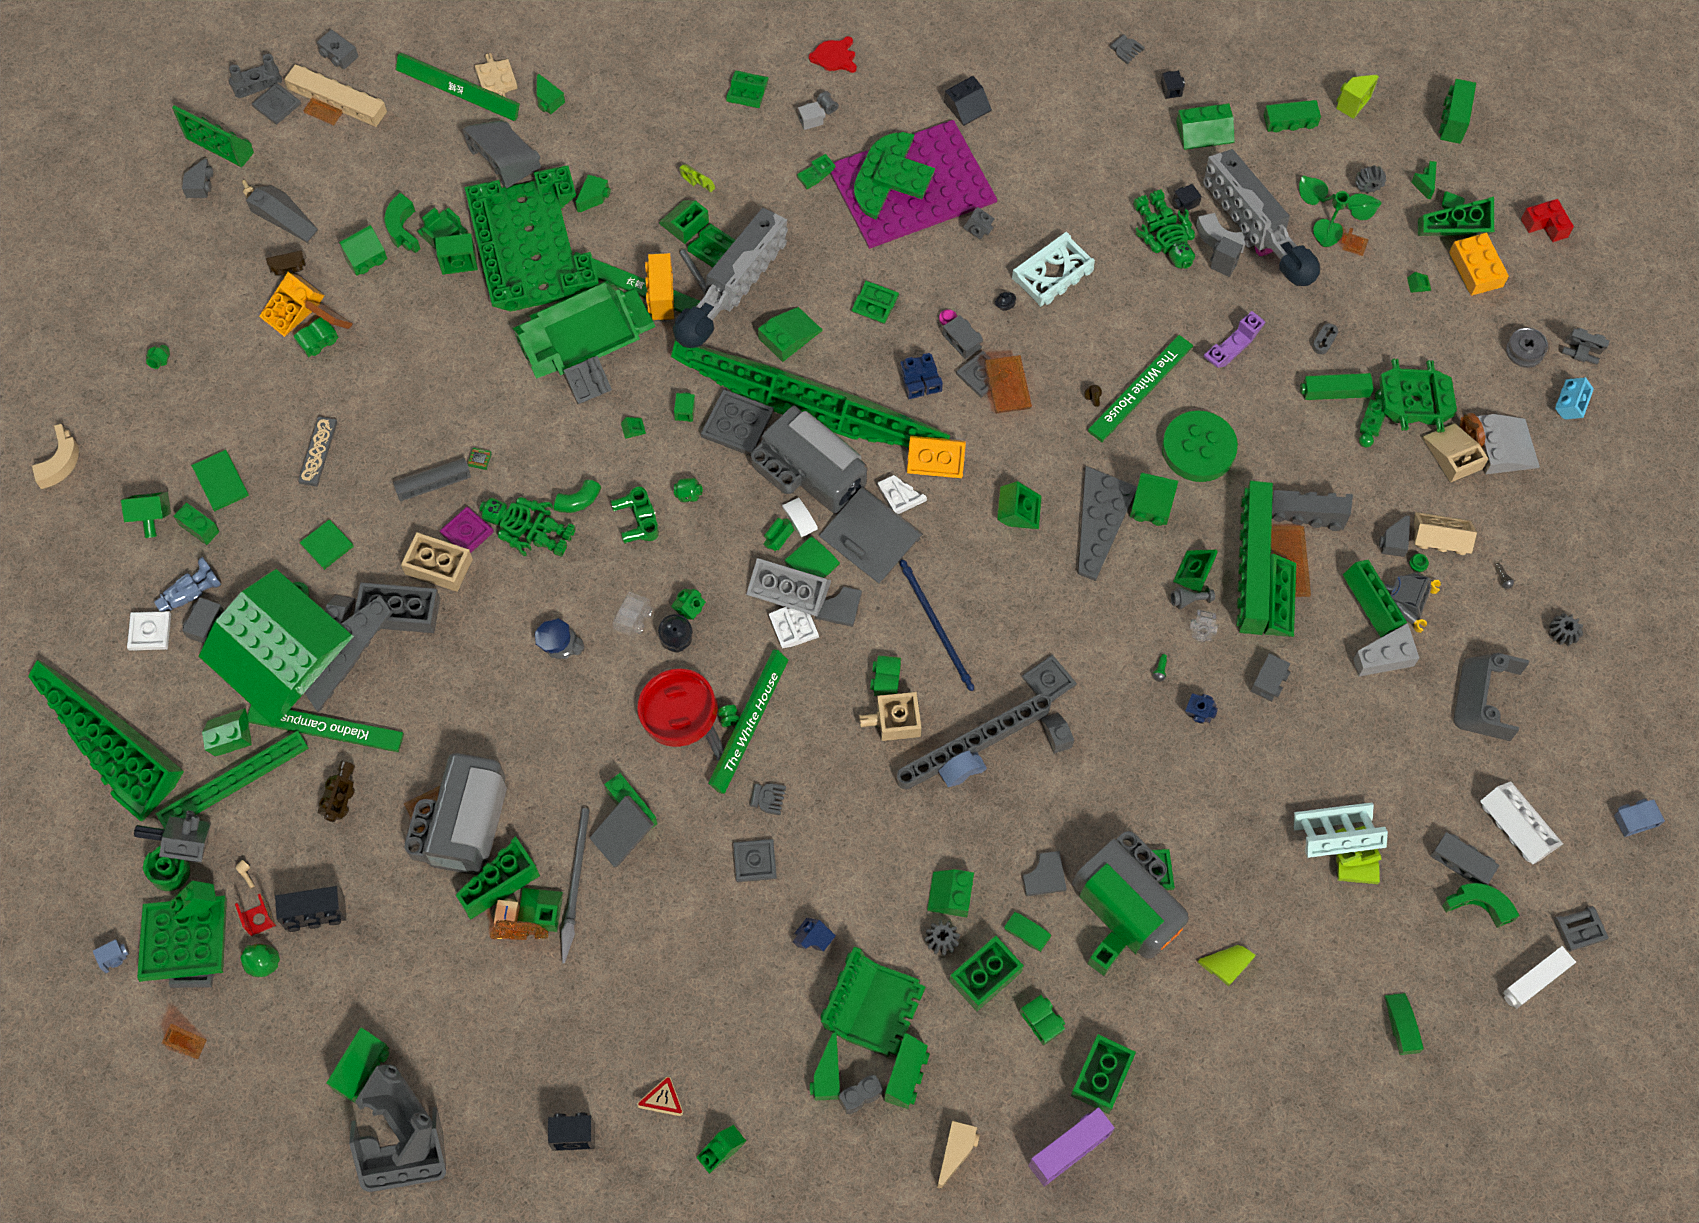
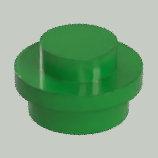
M1415 554L1411 557L1409 565L1414 571L1423 572L1428 568L1429 561L1424 554Z

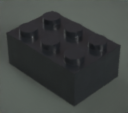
M338 886L275 895L276 919L289 932H296L301 927L307 926L310 929L321 927V924L329 923V925H339L341 921L347 920L345 897Z

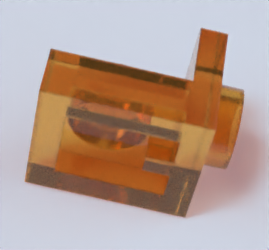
M1350 228L1348 234L1344 233L1341 243L1344 246L1342 250L1363 256L1369 239L1353 235V228Z

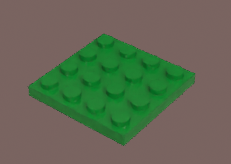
M225 895L216 896V903L206 912L181 919H173L170 901L143 904L137 973L139 982L223 973L227 898Z

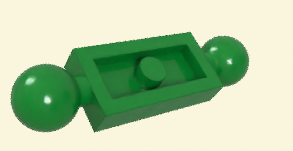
M1380 389L1375 392L1376 400L1370 399L1360 427L1362 435L1359 437V444L1364 448L1373 445V436H1379L1386 416L1383 410Z

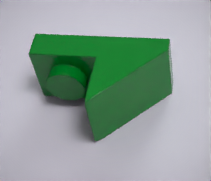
M1429 161L1428 166L1423 169V174L1415 173L1411 181L1427 199H1431L1435 191L1436 161Z

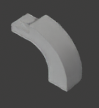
M1215 213L1198 216L1196 228L1201 238L1210 247L1214 248L1216 242H1221L1223 236L1243 245L1241 253H1243L1245 246H1254L1245 233L1230 232L1224 229L1219 224Z

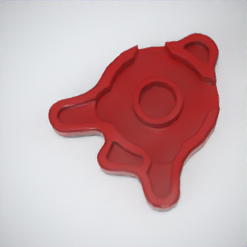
M847 36L840 41L830 40L821 43L815 51L809 54V61L824 67V70L828 71L846 70L850 73L856 72L857 66L853 62L855 52L848 50L853 44V38Z

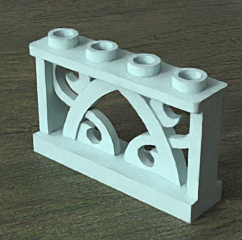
M1065 232L1015 268L1012 279L1041 307L1044 304H1050L1056 295L1065 293L1067 287L1071 284L1076 285L1082 276L1090 275L1094 270L1095 260L1085 253L1071 239V236ZM1066 247H1067L1069 250H1071L1074 254H1072V255L1069 256V253H1068ZM1057 255L1059 260H1055L1053 257ZM1080 259L1084 264L1081 265L1079 268H1076L1075 265L1079 264V262H1070V260ZM1049 262L1055 265L1064 263L1063 276L1045 277V263ZM1037 268L1042 269V273L1040 275H1038L1039 272L1035 271ZM1025 277L1028 278V279H1030V280H1032V281H1034L1033 285H1031V284L1025 279ZM1040 283L1041 290L1043 288H1048V290L1044 293H1039L1036 290V286Z

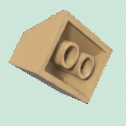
M1415 512L1413 541L1417 547L1422 549L1432 547L1441 552L1451 550L1460 555L1472 554L1477 535L1472 521Z

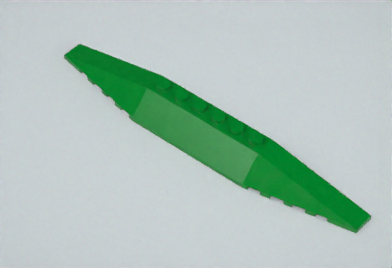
M675 340L672 358L689 368L697 370L699 374L716 381L718 385L728 388L732 393L774 408V412L783 415L792 406H796L802 412L807 411L836 434L854 440L861 438L868 440V442H882L888 445L895 444L909 447L910 436L950 439L951 435L869 400L762 363L706 347H683Z

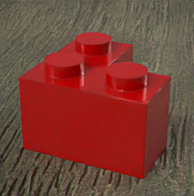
M1558 199L1526 208L1521 218L1528 233L1545 229L1552 242L1568 238L1574 228Z

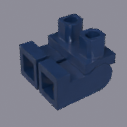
M926 353L918 358L909 357L905 361L900 362V372L908 400L922 397L924 392L926 395L942 392L943 382L938 375L932 354Z

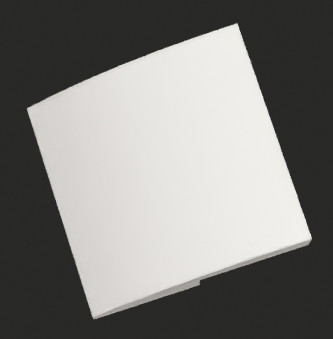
M787 607L769 614L782 648L796 646L819 638L810 614L791 608L787 609Z

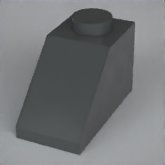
M1406 515L1389 527L1383 536H1380L1379 547L1382 548V554L1405 557L1409 547L1410 516Z
M335 595L327 603L325 612L341 625L349 619L355 598Z
M1059 713L1040 719L1053 753L1072 748L1074 738L1068 723Z

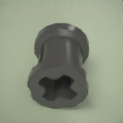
M828 91L821 93L817 98L818 104L825 108V112L828 115L835 112L839 107V104L833 101Z

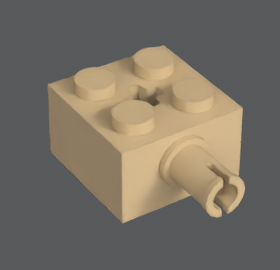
M917 692L877 696V714L859 715L861 728L877 725L880 727L882 741L921 737L922 728Z

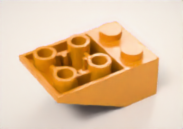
M288 272L259 317L285 337L312 312L306 308V302L309 300L320 304L325 295L301 276Z

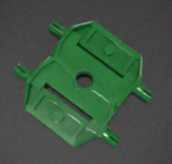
M1392 359V369L1382 373L1379 377L1384 413L1395 423H1400L1402 431L1409 429V423L1419 421L1428 425H1436L1438 433L1444 432V422L1457 413L1452 377L1436 371L1433 360L1426 362L1427 370L1401 369L1399 359ZM1430 384L1433 386L1437 413H1434ZM1411 396H1416L1419 401H1415Z

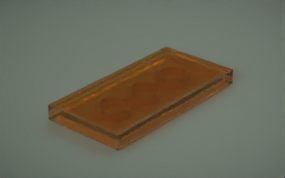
M1272 526L1271 554L1279 555L1296 563L1295 597H1310L1311 589L1304 526Z

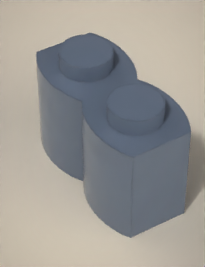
M1642 799L1636 802L1634 806L1629 804L1623 805L1618 808V812L1614 815L1624 837L1658 827L1665 822L1655 800L1648 801L1647 799Z

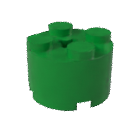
M161 846L145 857L143 871L147 879L157 889L174 891L182 888L190 876L188 860L159 856Z

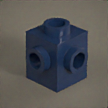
M1192 693L1185 712L1188 716L1193 717L1192 720L1204 724V722L1210 723L1211 719L1216 717L1218 708L1211 696L1206 694L1199 696Z

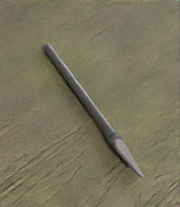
M582 808L568 907L563 921L564 926L561 930L562 963L566 961L575 935V909L590 812L587 808Z

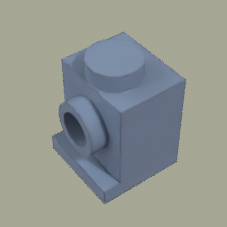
M115 939L93 950V954L100 969L108 973L110 972L109 967H118L123 963V960L127 959L129 951L124 943L120 944Z

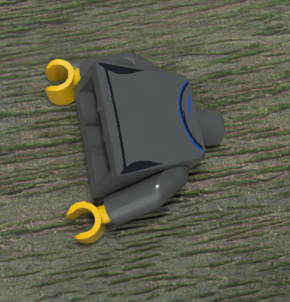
M1415 572L1405 576H1398L1395 585L1384 584L1406 621L1414 624L1413 628L1416 632H1423L1419 624L1425 627L1427 622L1423 619L1418 620L1417 617H1421L1429 593L1436 594L1440 591L1435 586L1439 587L1441 582L1439 580L1432 582L1429 577Z

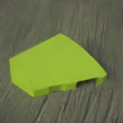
M684 164L679 167L681 177L692 186L698 183L710 193L715 189V185L710 178L690 165Z
M1236 945L1198 960V963L1209 973L1215 974L1229 987L1256 955L1247 948Z

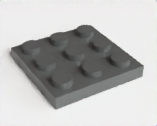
M723 389L701 432V437L751 456L774 413V408Z

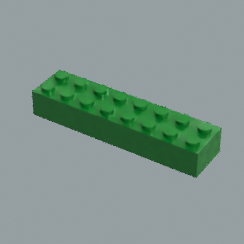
M1250 481L1248 488H1244V495L1241 496L1240 507H1243V513L1240 514V524H1243L1239 533V541H1242V546L1239 547L1238 557L1242 559L1238 565V574L1241 575V580H1238L1237 592H1240V598L1237 599V609H1240V612L1236 618V626H1239V633L1262 635L1269 621L1273 483Z

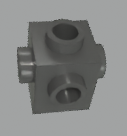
M977 207L963 228L981 240L984 234L988 236L993 229L991 224L994 218Z

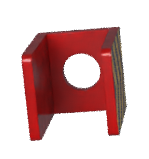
M261 893L257 894L261 905L244 911L239 903H235L241 924L250 936L276 926L269 904ZM256 914H263L265 916L263 924L256 925L253 922Z

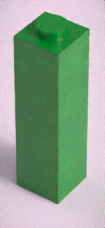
M1371 373L1305 376L1303 383L1300 384V392L1304 394L1305 400L1368 398L1374 390Z

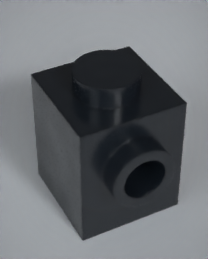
M1179 70L1162 73L1160 83L1165 99L1182 97L1185 80L1184 77H1181Z
M1192 183L1184 188L1180 187L1174 192L1172 204L1182 214L1185 209L1189 211L1198 207L1202 196Z

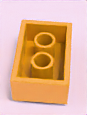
M1487 233L1453 243L1449 253L1471 296L1504 287L1509 275Z
M670 253L648 254L649 262H645L648 313H652L653 320L674 319L673 271Z

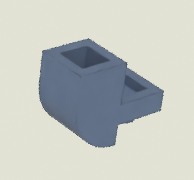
M966 751L948 761L939 770V773L947 786L952 787L963 783L970 775L984 772L987 767L977 752L970 753V751Z

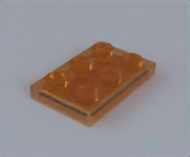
M1021 356L985 360L984 365L995 414L1031 409L1032 404Z

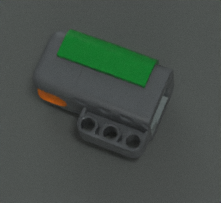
M1130 831L1122 833L1116 840H1111L1077 872L1072 882V886L1080 893L1079 898L1135 955L1139 953L1147 959L1154 958L1181 933L1189 919L1186 909L1159 884L1167 872L1164 862L1136 834ZM1123 840L1130 841L1132 846H1126ZM1141 854L1145 856L1146 860H1140L1137 857V855ZM1152 869L1159 870L1161 875L1153 874Z

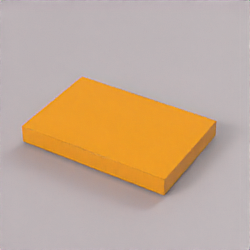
M910 436L907 473L962 478L966 441Z

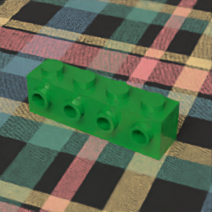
M1369 559L1355 562L1342 574L1381 638L1407 624L1406 619Z

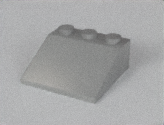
M1498 414L1477 416L1485 432V444L1481 447L1488 457V461L1484 466L1485 474L1540 467L1526 419Z

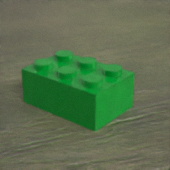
M1455 79L1454 84L1450 85L1448 90L1449 96H1445L1443 106H1445L1441 115L1443 123L1440 124L1438 133L1441 134L1440 140L1461 144L1470 123L1476 89L1475 82Z
M995 936L950 975L949 982L977 1012L1021 974L1024 965Z
M1097 1034L1071 1093V1097L1092 1107H1099L1101 1111L1109 1114L1136 1052Z

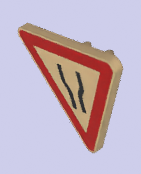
M666 1077L637 1103V1107L676 1116L683 1115L682 1107L670 1077Z

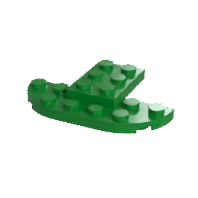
M901 132L886 135L877 140L869 150L854 184L855 200L867 216L877 220L891 189L923 199L935 173V168L905 158L914 140V134Z

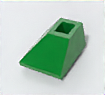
M523 888L516 927L557 932L563 892Z

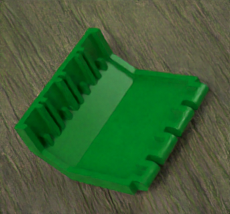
M853 947L852 952L847 954L844 970L840 971L837 977L838 984L829 995L830 1002L827 1009L824 1008L821 1013V1023L825 1029L832 1033H837V1036L845 1041L889 1057L890 1054L897 1056L902 1043L901 1040L897 1039V1036L903 1038L904 1034L907 1033L911 1023L905 1020V1018L913 1019L919 1005L913 999L920 1001L926 987L921 985L920 980L878 965L865 957L862 949Z

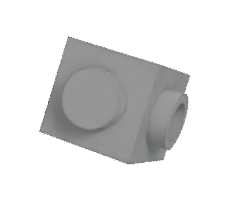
M818 101L798 107V117L804 130L823 125V118L826 117L823 107L820 108Z

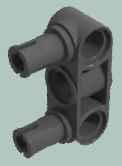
M271 54L263 55L264 65L244 72L240 71L238 65L229 67L231 74L229 84L236 97L243 98L270 88L275 83L282 82L279 69L274 63Z

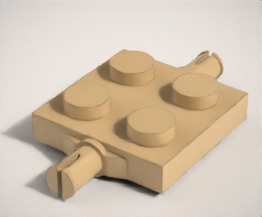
M489 53V55H485L487 63L475 65V71L482 88L506 97L505 93L517 89V83L508 59L494 61L492 54Z

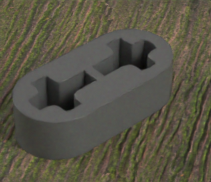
M1334 324L1324 325L1316 337L1312 347L1317 354L1327 353L1336 339L1338 328ZM1331 330L1332 333L1327 337L1326 333ZM1324 341V347L1319 348L1318 346Z

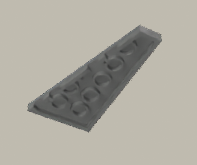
M1087 466L1085 467L1078 574L1096 581L1132 502L1137 486Z
M382 596L377 597L341 624L354 637L305 692V695L317 712H320L327 699L331 698L335 688L344 680L361 657L360 654L369 646L371 639L377 631H380L393 613Z

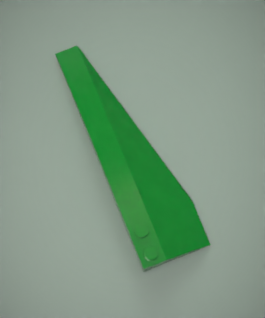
M37 660L28 675L29 679L39 693L45 696L48 706L55 710L60 723L67 727V733L81 753L88 757L93 770H97L101 774L102 778L100 780L103 784H109L113 790L110 792L112 797L139 821H144L175 788L184 771L107 707L42 661Z

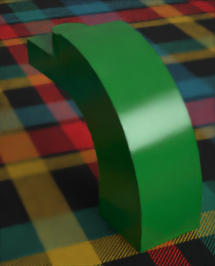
M399 193L386 209L385 225L392 243L397 248L403 245L407 251L412 250L414 253H417L421 249L418 240L403 228L405 221L415 212V208L411 200Z
M1478 883L1460 886L1456 891L1457 893L1446 897V901L1442 905L1445 913L1465 905L1480 906L1489 913L1496 928L1511 923L1520 916L1514 904L1505 894L1494 887Z

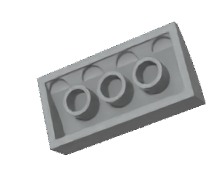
M757 558L746 595L818 616L831 580Z

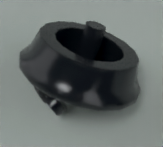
M1011 292L1000 293L995 300V305L1002 311L1010 310L1016 304V295Z

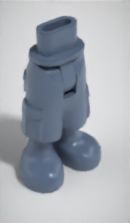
M203 557L198 560L199 570L193 576L188 573L166 589L163 594L161 593L160 598L154 601L160 612L182 607L186 603L202 596V591L222 585Z

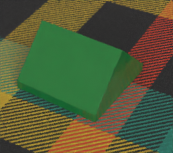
M1216 549L1187 551L1173 582L1198 593L1201 592L1218 551Z

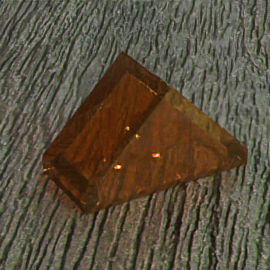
M170 1024L161 1044L168 1050L199 1059L207 1040Z

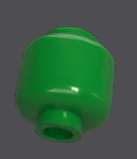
M681 478L674 485V495L680 502H696L699 496L703 494L702 484H699L696 478Z

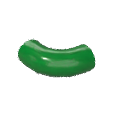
M584 480L582 487L576 493H558L554 503V511L574 513L586 509L594 503L600 493L601 485L593 480Z

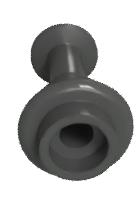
M1177 587L1175 591L1171 592V603L1173 606H1177L1178 609L1184 608L1195 600H1207L1208 603L1215 600V592L1210 588H1207L1206 592L1194 593Z

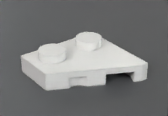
M894 475L877 483V487L887 504L897 514L927 501V497L924 494L920 495L913 490V487L903 483L901 479Z

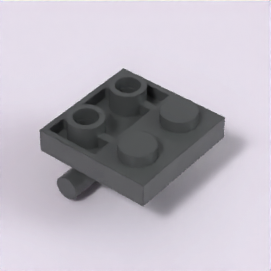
M1582 328L1573 329L1566 337L1565 343L1576 346L1577 349L1574 350L1564 346L1562 353L1574 357L1575 360L1587 361L1598 365L1600 358L1588 353L1591 351L1601 354L1608 347L1610 340L1605 339L1606 337L1600 334H1589L1587 330Z
M598 356L563 370L577 404L612 390Z

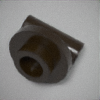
M1091 385L1085 390L1084 396L1086 400H1093V406H1100L1102 389L1099 385Z

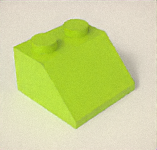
M1379 76L1352 77L1348 83L1345 82L1340 89L1342 93L1337 98L1336 102H1338L1336 109L1354 119L1372 97Z

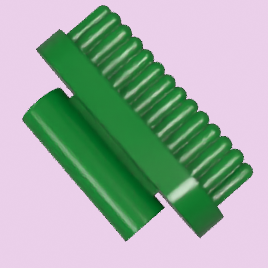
M777 518L765 533L764 537L766 540L763 545L767 549L779 551L787 538L795 531L789 519Z

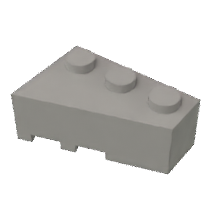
M1408 623L1357 651L1353 660L1358 676L1415 666L1419 655Z

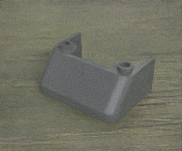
M1501 653L1466 659L1461 670L1454 724L1462 730L1511 741L1519 731V727L1500 723V711L1496 707L1486 704L1491 671H1506L1521 675L1528 666L1529 660Z
M433 1107L429 1154L423 1161L396 1166L392 1160V1156L396 1152V1145L380 1148L379 1141L375 1137H360L356 1120L351 1121L349 1144L359 1183L363 1190L374 1192L438 1181L446 1175L443 1130L437 1107Z

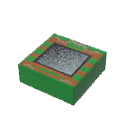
M473 448L468 466L487 470L492 455L491 451Z

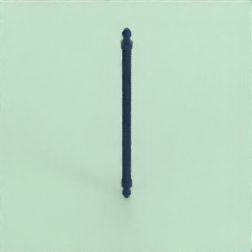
M900 560L904 576L907 577L934 629L938 633L961 676L962 682L967 685L968 690L973 691L974 684L970 681L972 678L965 670L925 594L922 592L913 574V570L911 567H908L905 560Z

